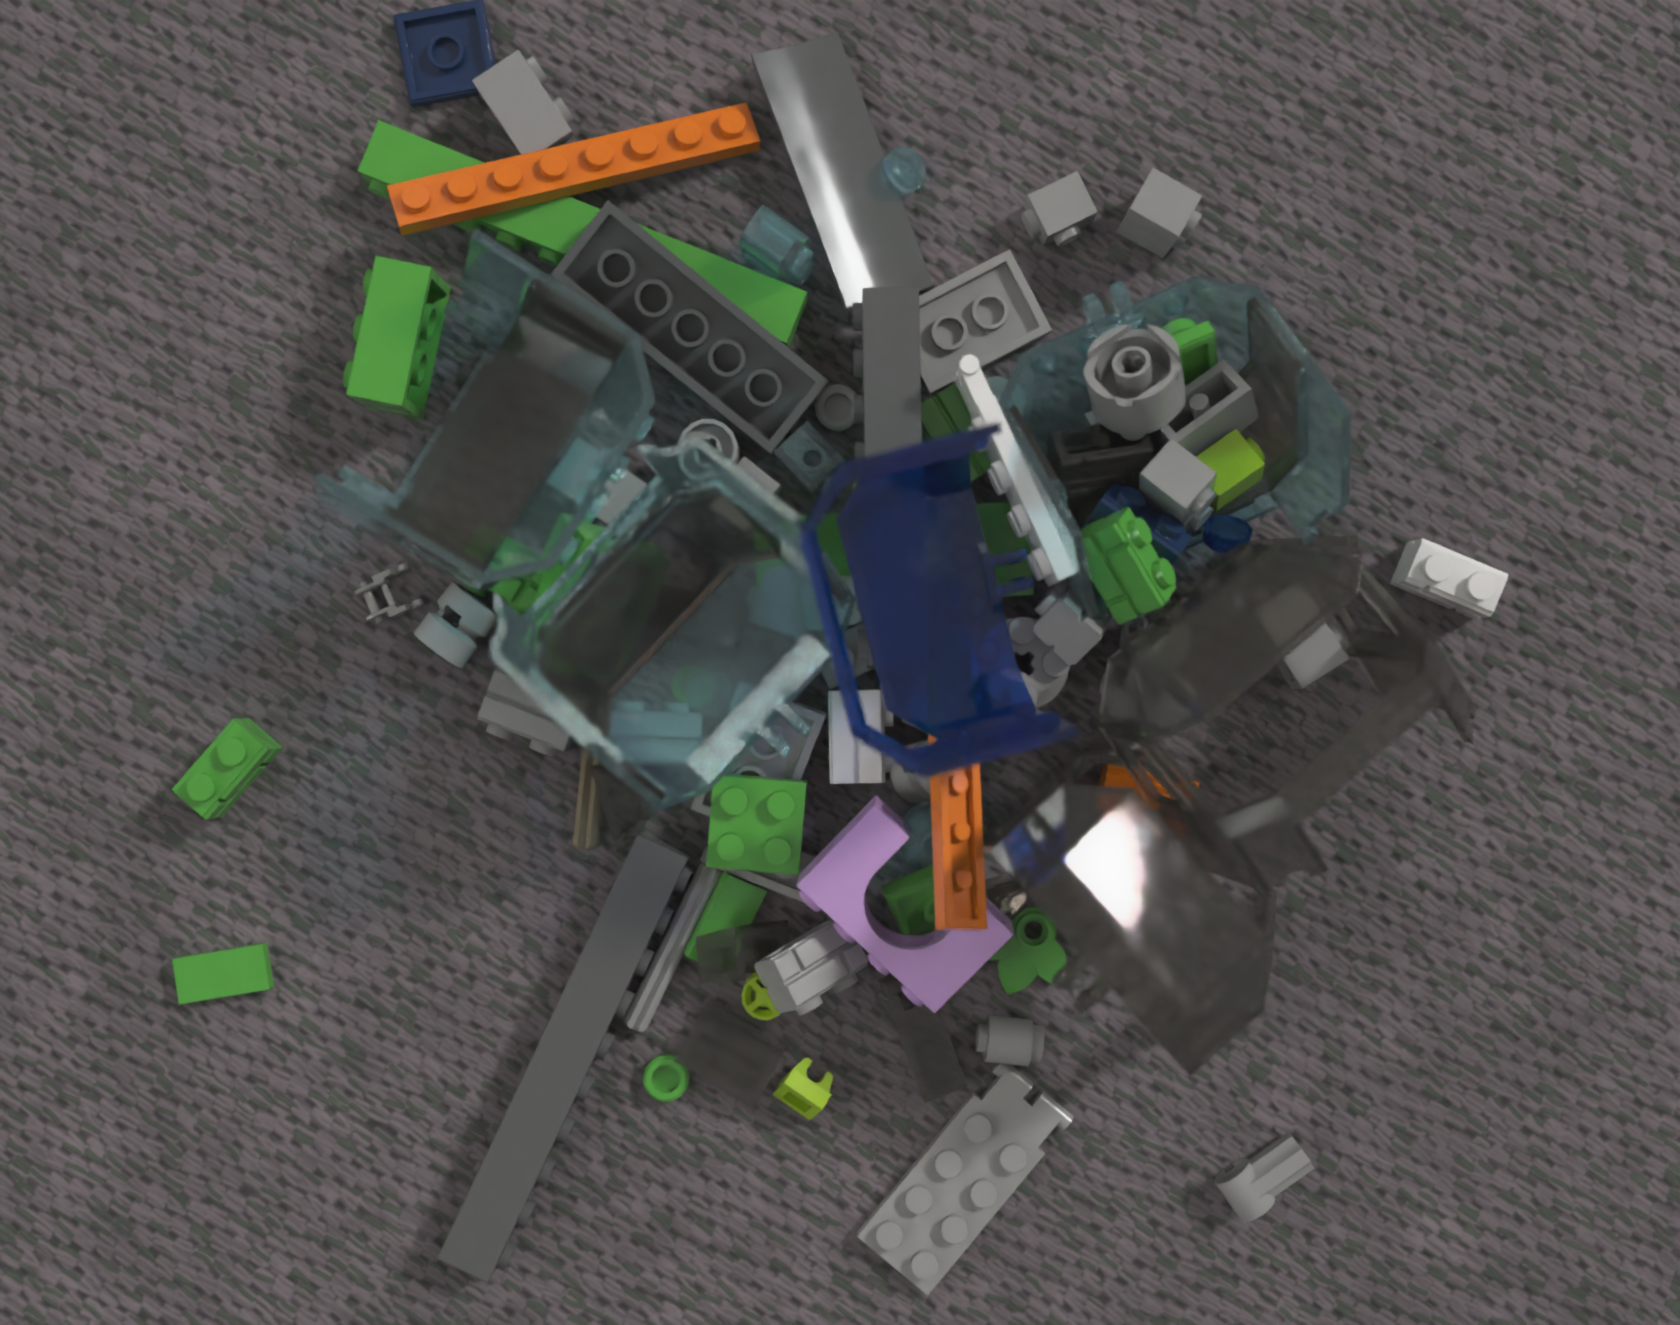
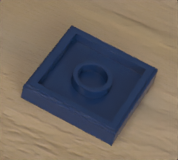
M472 0L393 15L408 100L412 108L480 96L472 80L496 65L484 0Z

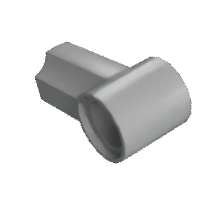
M1286 1133L1251 1159L1243 1158L1232 1163L1235 1168L1228 1173L1224 1170L1216 1176L1214 1182L1242 1222H1250L1270 1210L1276 1201V1195L1312 1171L1314 1167L1295 1139L1289 1133Z

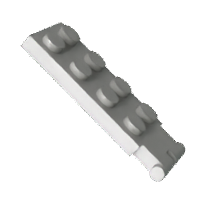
M996 1063L991 1071L997 1078L981 1097L974 1091L857 1231V1237L927 1296L1045 1155L1040 1145L1056 1126L1061 1130L1066 1129L1073 1120L1074 1116L1043 1090L1037 1094L1031 1103L1027 1101L1024 1097L1032 1089L1034 1082L1013 1065Z

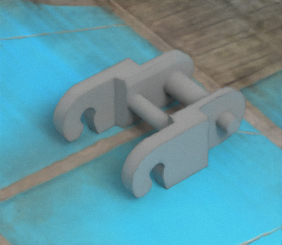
M407 563L398 565L396 569H388L371 576L374 582L367 585L366 581L360 583L361 588L355 591V595L364 596L371 613L366 617L367 622L375 620L378 624L383 622L382 616L388 614L389 618H396L424 605L422 599H417L412 604L399 606L395 604L389 590V578L408 571ZM378 588H382L389 605L381 610L372 591Z

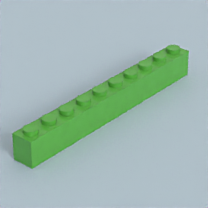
M378 120L358 172L370 184L368 187L369 191L390 200L387 185L474 166L484 162ZM568 196L454 223V225L476 235H479L481 229L497 235L496 242L515 251L521 252L523 245L539 251L538 258L557 267L600 209ZM639 225L788 348L790 347L808 302L807 291Z

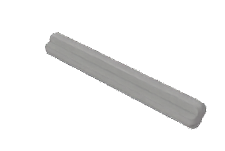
M703 862L699 864L623 1019V1023L629 1028L642 1033L648 1028L684 955L683 951L723 873L722 870L706 867V864Z

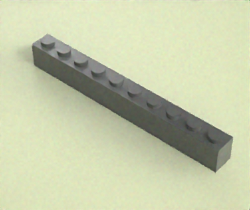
M644 832L637 834L437 1259L486 1282L490 1280L496 1268L505 1271L517 1246L509 1241L515 1227L518 1226L524 1229L536 1206V1202L529 1200L536 1184L542 1187L545 1186L555 1166L556 1161L549 1158V1155L556 1142L562 1145L565 1144L576 1121L575 1118L568 1116L575 1100L584 1103L596 1077L588 1074L595 1058L604 1061L615 1038V1035L609 1033L608 1030L615 1016L624 1019L635 996V993L628 991L635 974L641 977L644 976L655 952L647 949L655 932L663 936L675 910L667 907L673 892L675 890L683 893L694 871V868L687 865L691 854Z

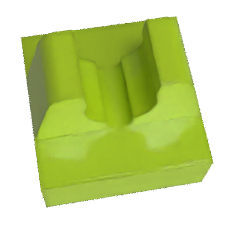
M804 1058L782 1078L772 1095L808 1120H811L824 1109L832 1095L829 1092L833 1075L827 1071L819 1079V1082L811 1081L807 1077V1069L811 1065L812 1060Z

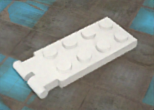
M965 355L960 360L954 383L971 416L972 426L968 427L970 438L978 453L986 451L991 462V469L987 470L989 479L997 495L1000 496L1005 493L1011 505V511L1007 513V517L1018 539L1025 536L1029 544L1031 554L1027 555L1026 558L1037 581L1045 579L1048 587L1053 586L1074 575L1076 571L995 395L993 396L979 366V360L974 355Z

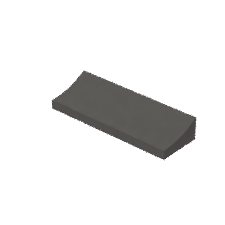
M838 31L796 45L751 53L753 70L848 321L852 319V303L861 302L862 287H919V294L932 290L934 285Z
M608 200L550 274V276L770 454L828 383L824 376Z

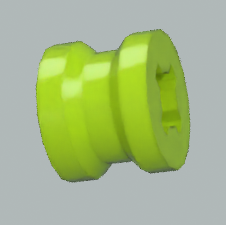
M754 972L745 982L742 991V1004L746 1012L753 1018L771 1020L781 1013L775 1009L767 993V987H762L764 985L757 972Z

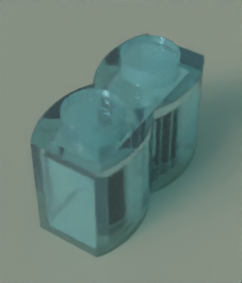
M762 205L741 233L739 245L743 248L741 256L769 277L789 285L795 283L800 286L809 276L815 263L810 261L814 255V252L810 249L812 239L766 205Z

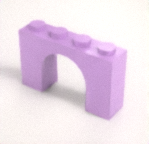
M875 795L799 874L796 886L800 889L799 896L804 903L815 912H819L822 909L835 921L833 927L837 933L850 944H853L855 941L858 942L869 953L867 955L868 960L883 975L891 973L903 984L901 989L911 1002L919 1007L925 1004L935 1014L1014 935L1012 921L986 897V930H934L926 934L912 936L893 932L883 926L874 917L868 906L866 888L872 876L910 838V826L881 798Z

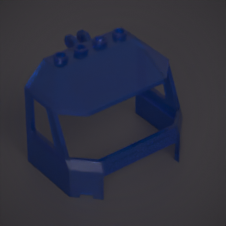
M1000 422L835 466L798 530L851 734L861 743L880 752L924 779L1079 736L1077 725L1062 720L1054 711L1043 712L1036 709L1016 663L1003 612L1001 596L1033 588L1035 586L1032 576H1019L1012 578L1008 582L998 584L994 567L1020 563L1023 559L1027 558L1026 550L1024 547L990 555L972 492L969 453L983 450L989 444L990 436L1002 433ZM857 483L836 522L885 708L938 739L934 743L913 749H908L866 723L815 530L816 527L820 526L838 491L843 486Z

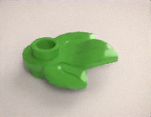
M1039 907L1021 909L1012 919L1014 935L989 959L998 960L997 968L1000 982L1004 991L1010 995L1026 988L1037 975L1049 983L1058 985L1067 966L1065 951L1055 940L1056 924L1053 917L1046 910ZM1031 921H1036L1041 925L1040 934L1034 938L1026 936L1024 932L1026 924Z

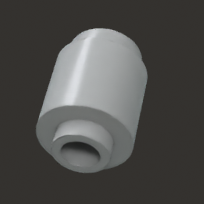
M992 1015L987 1016L986 1024L977 1025L975 1050L976 1052H983L984 1062L1029 1066L1030 1062H1041L1044 1049L1043 1025H1033V1021L1030 1019Z

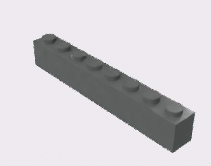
M862 287L861 302L852 303L853 331H862V349H853V377H862L863 395H854V424L863 423V442H855L854 445L855 470H864V488H855L856 517H865V535H856V564H865L866 582H857V611H866V629H857L858 658H867V669L923 668L926 665L919 287Z

